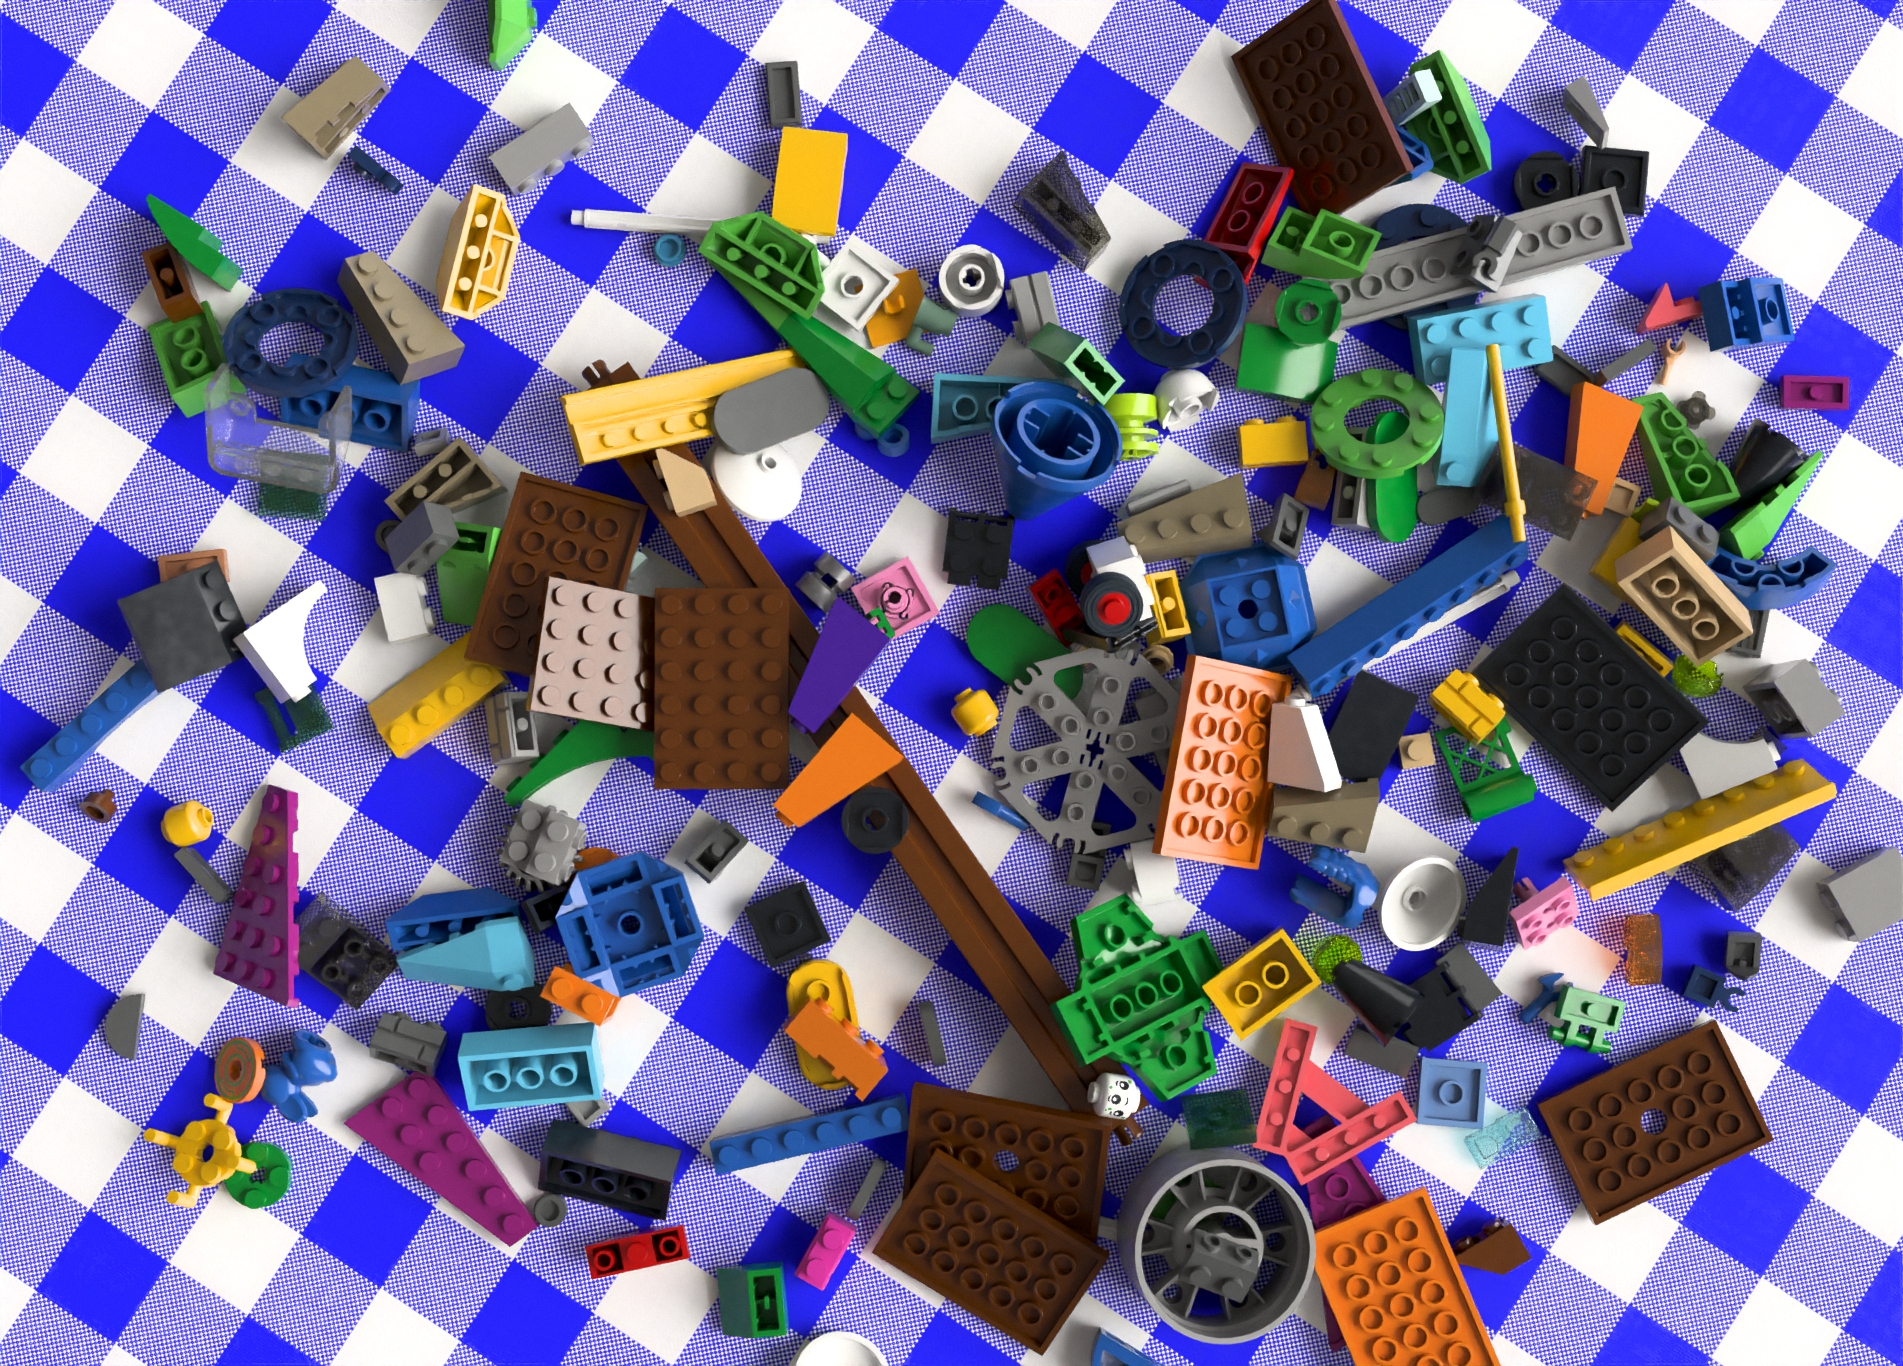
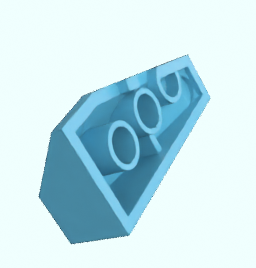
M1451 347L1442 400L1444 414L1443 437L1437 451L1434 453L1431 471L1436 485L1471 487L1497 478L1501 454L1485 350Z
M518 916L484 921L475 925V931L464 935L460 932L449 935V941L439 945L427 943L399 954L396 958L404 977L409 980L496 991H516L534 986L535 953Z

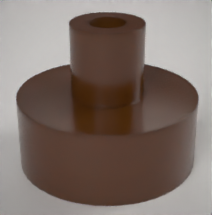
M103 789L101 793L89 792L81 802L80 808L90 819L99 823H108L117 811V807L112 801L115 794L109 789Z

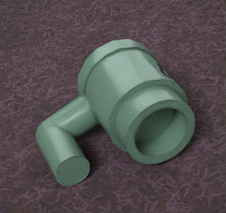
M924 295L906 338L907 347L930 357L935 345L920 339L923 331L927 330L938 336L942 334L949 337L959 313L950 310L951 307Z

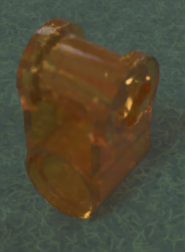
M1317 448L1313 450L1304 474L1302 473L1294 500L1303 505L1324 511L1333 487V480L1337 469L1331 465H1327L1325 469L1319 468L1320 462L1315 460V458H1321L1323 454Z

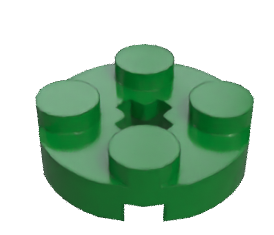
M1302 279L1290 285L1280 294L1275 307V320L1279 333L1288 341L1307 347L1325 343L1337 330L1342 315L1340 301L1333 292V289L1328 284L1316 279ZM1307 304L1313 305V311L1318 313L1317 317H1312L1310 321H1304L1303 315L1298 312L1299 309H1305Z
M254 1141L241 1146V1157L254 1161L256 1169L264 1167L266 1172L263 1176L266 1180L264 1183L260 1180L255 1182L252 1179L253 1173L248 1174L235 1170L233 1175L227 1180L223 1179L230 1195L238 1203L250 1209L267 1207L282 1199L289 1191L292 1183L291 1170L293 1167L287 1152L272 1142Z

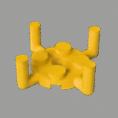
M211 1093L204 1097V1104L217 1110L214 1120L205 1119L190 1122L181 1137L152 1128L144 1132V1139L146 1141L175 1150L173 1168L189 1183L186 1193L172 1190L167 1194L166 1199L170 1204L193 1208L197 1203L202 1187L216 1186L215 1184L232 1176L235 1170L248 1174L256 1170V1163L254 1161L241 1157V1144L237 1142L236 1132L227 1124L233 1103H228L221 1096ZM212 1145L214 1149L213 1156L209 1161L204 1162L202 1157L203 1151L207 1146Z

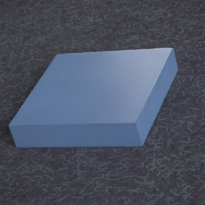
M1420 1057L1415 1115L1417 1120L1415 1123L1483 1129L1488 1063Z

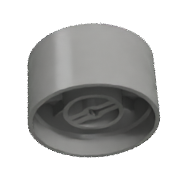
M1198 1143L1166 1152L1147 1165L1132 1182L1124 1197L1118 1216V1252L1130 1282L1165 1323L1194 1340L1211 1344H1236L1263 1336L1283 1323L1294 1312L1311 1282L1316 1259V1242L1312 1221L1305 1205L1295 1190L1285 1180L1253 1157L1235 1148L1213 1143ZM1215 1166H1232L1224 1189L1205 1187L1202 1169ZM1250 1172L1251 1182L1249 1185L1239 1187L1238 1182L1241 1174ZM1186 1177L1184 1181H1182L1181 1183H1177L1179 1180ZM1169 1189L1177 1200L1169 1208L1164 1220L1150 1216L1156 1203ZM1274 1189L1282 1207L1284 1220L1258 1225L1251 1208ZM1229 1212L1237 1215L1241 1227L1220 1226L1210 1220L1202 1221L1199 1224L1196 1223L1209 1214ZM1146 1224H1149L1150 1231L1148 1235L1143 1238ZM1195 1229L1214 1233L1221 1238L1256 1250L1259 1253L1258 1268L1262 1258L1278 1263L1272 1277L1258 1293L1251 1286L1242 1303L1237 1301L1229 1302V1298L1219 1295L1222 1313L1212 1315L1189 1314L1198 1287L1178 1280V1272L1192 1247V1237ZM1278 1232L1279 1241L1277 1244L1267 1247L1266 1239L1268 1235ZM1162 1252L1171 1269L1149 1288L1145 1281L1141 1256ZM1171 1284H1177L1178 1290L1175 1296L1164 1298V1290Z

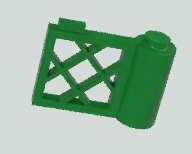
M1505 716L1494 728L1496 733L1492 743L1484 739L1479 743L1489 747L1483 764L1465 756L1471 743L1468 739L1462 754L1448 749L1444 737L1454 733L1465 737L1454 726L1433 734L1459 793L1464 813L1471 824L1534 801V793L1538 792L1534 778L1531 774L1525 775L1521 770L1506 735L1511 732ZM1498 738L1500 740L1502 747L1496 745ZM1493 749L1506 754L1511 767L1499 771L1487 766ZM1452 757L1459 759L1457 766ZM1463 761L1480 768L1477 779L1465 785L1459 774ZM1484 771L1492 773L1482 778Z

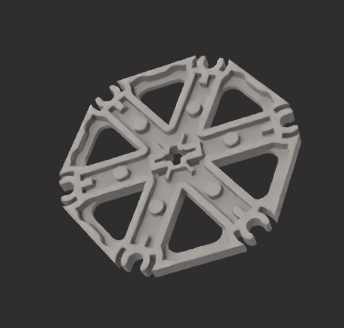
M1089 648L1039 661L1033 664L1039 667L1042 675L1039 676L1035 668L1028 667L1026 670L1031 674L1032 682L1029 685H1025L1019 678L1014 681L1016 687L1023 691L1022 694L1015 691L1013 686H1010L990 758L1004 757V761L994 762L991 767L992 769L1002 767L1006 770V777L995 782L998 786L1010 783L1011 787L998 791L1051 846L1053 845L1056 833L1060 834L1056 842L1057 848L1061 849L1064 840L1071 838L1075 842L1073 853L1076 854L1081 850L1083 840L1086 842L1083 854L1155 837V833L1149 824L1152 823L1156 829L1163 792L1128 758L1171 747L1180 693L1140 652H1138V659L1135 665H1132L1131 662L1134 659L1135 653L1131 649H1129L1124 660H1119L1116 657V653H1109V658H1106L1105 650ZM1084 663H1093L1098 668V677L1087 716L1054 683V675L1057 671ZM1136 677H1143L1167 700L1168 709L1163 715L1120 726L1131 682ZM1023 706L1031 707L1062 741L1023 751L1014 750L1010 745V737L1018 710ZM1091 729L1090 737L1087 738L1088 731ZM1099 732H1101L1099 741L1100 747L1104 748V753L1098 754L1093 760L1092 766H1090L1092 757L1091 751L1087 750V745L1093 744L1098 738ZM1110 735L1109 743L1107 744V738ZM1082 754H1083V755H1084L1083 763L1080 764L1081 756H1082ZM1101 760H1104V761H1103V764H1102V768L1099 769L1100 764H1101ZM1071 773L1059 817L1054 821L1044 819L1024 798L1023 788L1031 782ZM1104 783L1135 814L1136 824L1133 828L1103 836L1093 832L1092 824Z

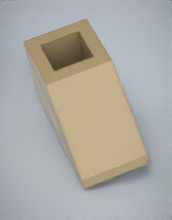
M663 448L655 450L658 459L653 460V465L658 479H665L668 491L663 492L669 511L675 510L676 514L682 517L718 505L708 475L703 468Z

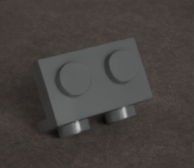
M1475 215L1468 225L1466 236L1454 258L1450 274L1455 278H1467L1489 293H1497L1523 233L1519 230L1516 231L1502 257H1497V269L1490 277H1486L1485 274L1489 269L1486 261H1479L1474 269L1470 268V262L1476 254L1484 251L1482 244L1498 216Z
M1195 1229L1192 1237V1247L1179 1269L1178 1280L1242 1303L1258 1275L1259 1253L1246 1245L1237 1244L1214 1233Z

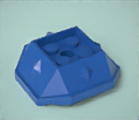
M1264 541L1252 543V547L1198 555L1179 584L1186 612L1185 619L1188 620L1191 631L1190 634L1184 636L1187 655H1197L1265 671L1278 672L1290 669L1286 656L1308 643L1317 630L1304 565L1290 559ZM1246 601L1253 605L1255 613L1251 619H1245L1239 614L1238 606L1240 602Z
M642 850L578 871L555 917L575 975L620 998L684 976L705 935L683 872ZM628 915L636 916L640 921V926L637 929L628 930L622 925V919Z

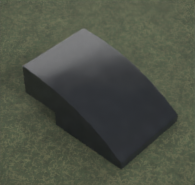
M1361 669L1355 675L1327 731L1331 749L1341 776L1356 783L1368 782V778H1378V782L1380 781L1409 722L1419 695L1364 669Z

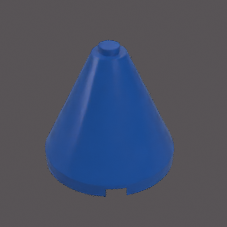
M1051 381L1025 382L1009 389L1006 396L998 402L993 412L990 429L1008 512L1016 519L1022 521L1032 520L1102 485L1111 477L1121 458L1122 438L1117 424L1108 411L1097 401L1091 406L1086 401L1077 397L1080 391L1078 389Z

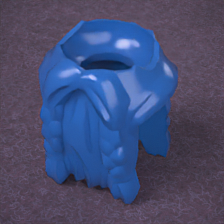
M1314 844L1308 865L1327 876L1345 883L1352 889L1345 896H1341L1327 887L1314 882L1307 876L1297 873L1294 888H1291L1289 896L1295 903L1304 905L1308 910L1315 912L1320 917H1324L1328 922H1334L1342 927L1354 929L1361 924L1365 909L1374 904L1380 883L1366 864L1356 862L1351 857L1330 849L1328 846Z

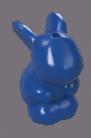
M306 1029L294 1031L291 1036V1046L293 1049L282 1054L280 1058L281 1064H270L263 1067L266 1073L262 1088L260 1089L262 1099L273 1106H277L279 1113L286 1120L294 1123H302L307 1120V1117H314L318 1114V1109L314 1102L301 1091V1087L317 1086L324 1082H332L338 1075L335 1057L331 1053L332 1048L330 1044L321 1036Z

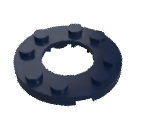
M1418 203L1400 206L1385 213L1370 226V229L1382 233L1374 250L1378 251L1397 246L1410 238H1426L1467 227L1468 224L1458 215L1445 208ZM1480 292L1379 319V321L1392 329L1409 333L1407 317L1474 305Z
M1184 239L1163 244V248L1154 252L1149 257L1145 255L1135 265L1126 279L1119 303L1121 327L1124 329L1131 347L1150 363L1171 370L1196 368L1222 354L1237 337L1247 311V288L1243 275L1235 262L1225 252L1210 243L1194 239ZM1183 275L1197 276L1205 280L1211 287L1214 298L1212 313L1209 319H1207L1206 324L1200 329H1196L1186 336H1172L1164 332L1157 324L1154 313L1156 298L1161 289L1172 279Z
M289 288L263 294V300L254 303L250 307L246 305L241 307L226 327L223 337V349L230 371L247 388L262 395L272 397L302 398L331 386L350 369L356 358L359 346L357 328L351 313H348L341 307L339 301L334 297L311 289ZM286 322L311 324L320 330L324 337V346L321 348L318 356L308 358L301 366L293 364L292 367L286 368L266 361L260 353V342L264 335L273 327Z

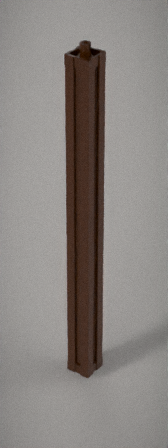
M600 359L593 362L592 365L599 373L600 378L596 376L590 366H587L582 371L583 378L591 386L588 390L640 380V377L629 362H626L612 373L604 360ZM685 442L662 447L703 468ZM656 449L615 458L706 588H787L709 476L708 478L718 505L679 517L675 510L669 511L665 502L663 492L668 491L664 478L658 479L653 465V460L658 459L655 452ZM791 593L790 705L820 637L819 632ZM855 685L819 731L814 734L809 730L807 732L818 749L821 750L851 713H853L904 757L900 763L852 793L851 796L864 788L876 786L887 788L902 799L908 810L909 826L900 844L892 848L890 852L1072 1112L1112 1119L1111 1131L1114 1132L1119 1143L1123 1147L1131 1144L1133 1141L1124 1128H1128L1135 1140L1144 1133L1143 1128L1138 1125L1133 1115L1149 1105L1148 1101L1140 1091L1138 1109L1126 1119L1103 1117L1095 1113L1092 1103L1088 1102L1087 1098L1090 1083L1096 1082L1102 1073L1129 1076V1074L1120 1062L1106 1055L1079 1067L1049 1007L1053 1003L1072 995L1071 991ZM877 810L872 811V816L867 817L875 830H879V824H885V817L879 816V811Z

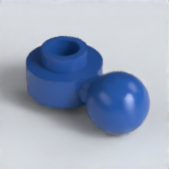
M855 423V432L859 438L866 441L876 439ZM894 423L877 440L879 451L890 457H897L906 453L910 446L907 428Z

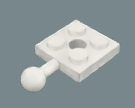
M800 233L801 236L816 244L812 236ZM848 240L832 260L818 250L825 286V293L820 302L853 329L860 332L882 305V301L887 299L900 282L895 276ZM851 278H857L863 283L862 291L856 295L848 294L844 289L845 283Z

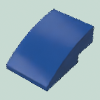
M1749 277L1739 281H1718L1698 288L1710 352L1758 348L1795 341L1782 278Z

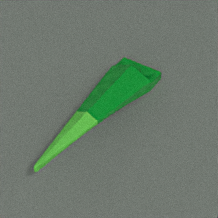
M703 255L779 334L804 364L819 377L826 389L849 417L877 440L919 398L920 390L895 372L896 369L813 316L807 320Z

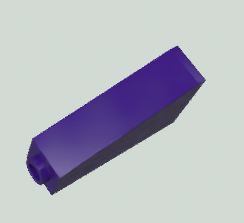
M840 597L834 601L788 710V713L793 716L790 723L804 734L809 730L814 734L819 731L892 642L887 635Z

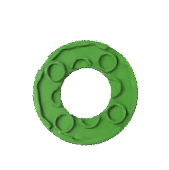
M1370 368L1336 380L1318 396L1310 416L1312 442L1315 448H1318L1326 457V462L1343 473L1360 478L1386 479L1404 475V470L1418 463L1421 466L1426 463L1437 451L1443 437L1444 414L1441 403L1434 392L1411 375L1391 370ZM1371 399L1374 402L1375 399H1385L1394 402L1393 405L1398 404L1403 408L1404 413L1410 419V425L1406 432L1395 441L1386 444H1367L1356 440L1348 433L1344 425V418L1351 408L1361 406L1366 400Z

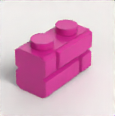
M828 1211L797 1266L794 1275L824 1291L831 1278V1274L834 1273L854 1237L857 1226L841 1216Z

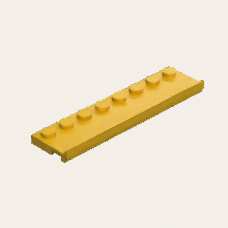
M789 348L563 395L558 399L562 404L581 466L714 436L710 427V415L713 412L716 400L729 390L788 368H806L804 362Z
M1802 758L1789 761L1773 772L1725 790L1710 798L1698 800L1689 807L1677 812L1668 813L1661 819L1647 825H1640L1633 831L1616 838H1610L1591 849L1577 852L1574 856L1563 860L1566 872L1581 889H1585L1593 902L1836 798V786L1833 782L1825 779Z

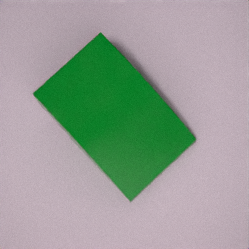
M149 193L146 200L151 213L170 243L193 266L230 292L244 270L218 252L224 242L200 224Z
M1245 323L1242 331L1234 391L1263 395L1267 399L1314 405L1322 391L1333 383L1338 343L1327 340L1325 343L1315 346H1299L1288 341L1279 333L1276 327Z

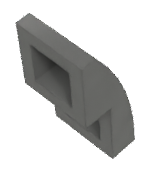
M1093 820L1092 830L1100 836L1110 834L1111 823ZM1083 840L1082 848L1077 854L1073 853L1072 850L1066 885L1099 891L1106 849L1083 854L1086 844L1085 840Z

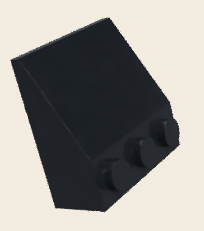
M218 560L117 600L158 693L245 657L233 639L248 630Z

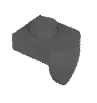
M1726 931L1724 966L1733 977L1747 981L1759 974L1762 935L1760 932Z

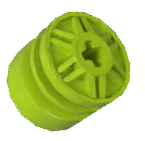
M1142 393L1113 394L1103 407L1111 415L1121 434L1122 454L1119 461H1135L1157 455L1159 453V444L1147 442V440L1158 438V431L1143 427V424L1150 423L1158 418L1157 396ZM1089 399V404L1093 406L1095 401Z

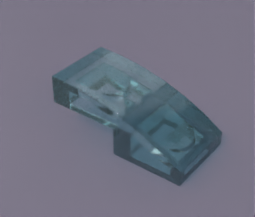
M1524 1105L1497 1118L1493 1124L1466 1136L1464 1142L1481 1170L1541 1136V1132Z

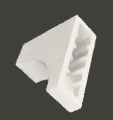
M321 580L233 639L281 704L290 698L296 703L311 692L308 686L317 680L305 655L303 637L305 623L311 608L328 591Z
M1699 732L1679 750L1702 800L1777 770L1775 761L1781 759L1774 742L1766 743L1763 736L1746 741H1727Z

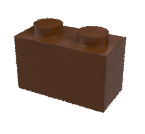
M170 241L141 252L160 306L173 324L204 312L185 259Z

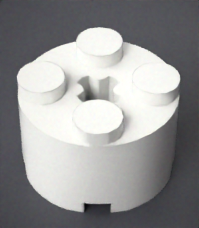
M964 245L951 251L944 260L939 272V291L945 305L951 307L950 310L959 313L958 316L978 317L990 312L1000 302L1004 288V270L998 257L977 245ZM972 276L973 280H978L976 286L970 287L969 283H966V277Z
M1154 837L1131 842V849L1124 851L1128 870L1135 869L1137 881L1132 883L1135 902H1143L1144 907L1183 899V893H1176L1175 887L1181 884L1175 857L1152 853Z

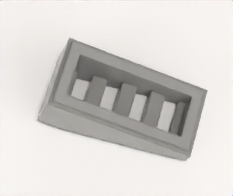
M1583 75L1565 86L1562 106L1596 146L1602 150L1607 146L1609 127L1587 78Z

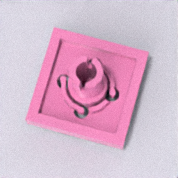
M908 556L851 588L865 614L876 609L878 606L883 611L882 605L886 609L884 615L895 633L891 641L940 614ZM885 583H890V584L892 585V587L889 588V584H886L885 587L883 588V585H884ZM907 589H912V590L914 591V596L912 597V591H911V590H908V595H909V598H908V596H907V594H906L905 591H906ZM903 612L901 614L902 618L906 617V614L908 613V618L905 620L900 619L899 613ZM876 618V619H875L873 622H871V623H872L873 625H875V624L878 623L879 621H878V619Z
M1565 876L1540 892L1529 878L1521 880L1525 885L1524 887L1519 882L1514 885L1512 891L1523 903L1511 910L1509 915L1517 941L1524 950L1531 946L1542 944L1549 934L1558 928L1569 926L1576 919V916L1579 915L1572 884Z

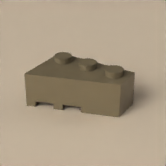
M355 55L350 60L343 62L335 73L281 118L299 137L327 160L391 89L378 74Z
M459 436L384 501L398 518L403 521L422 501L448 506L451 513L454 514L503 494L508 489L471 446Z
M1368 778V782L1347 784V781H1342L1341 788L1327 792L1294 786L1273 788L1267 819V836L1365 853L1380 800L1378 778Z

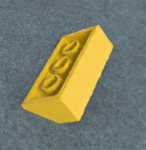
M472 630L367 706L378 732L397 758L407 759L481 705L485 699L492 697L511 683V680L502 670L465 661L464 655Z

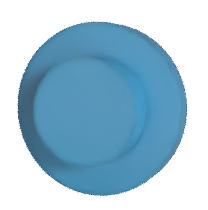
M666 234L655 242L653 253L661 265L675 267L684 260L686 247L678 236Z

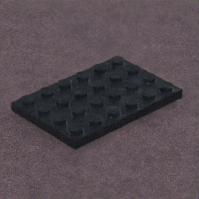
M1565 582L1550 594L1470 672L1487 694L1491 693L1500 699L1504 705L1503 709L1611 812L1709 723V719Z

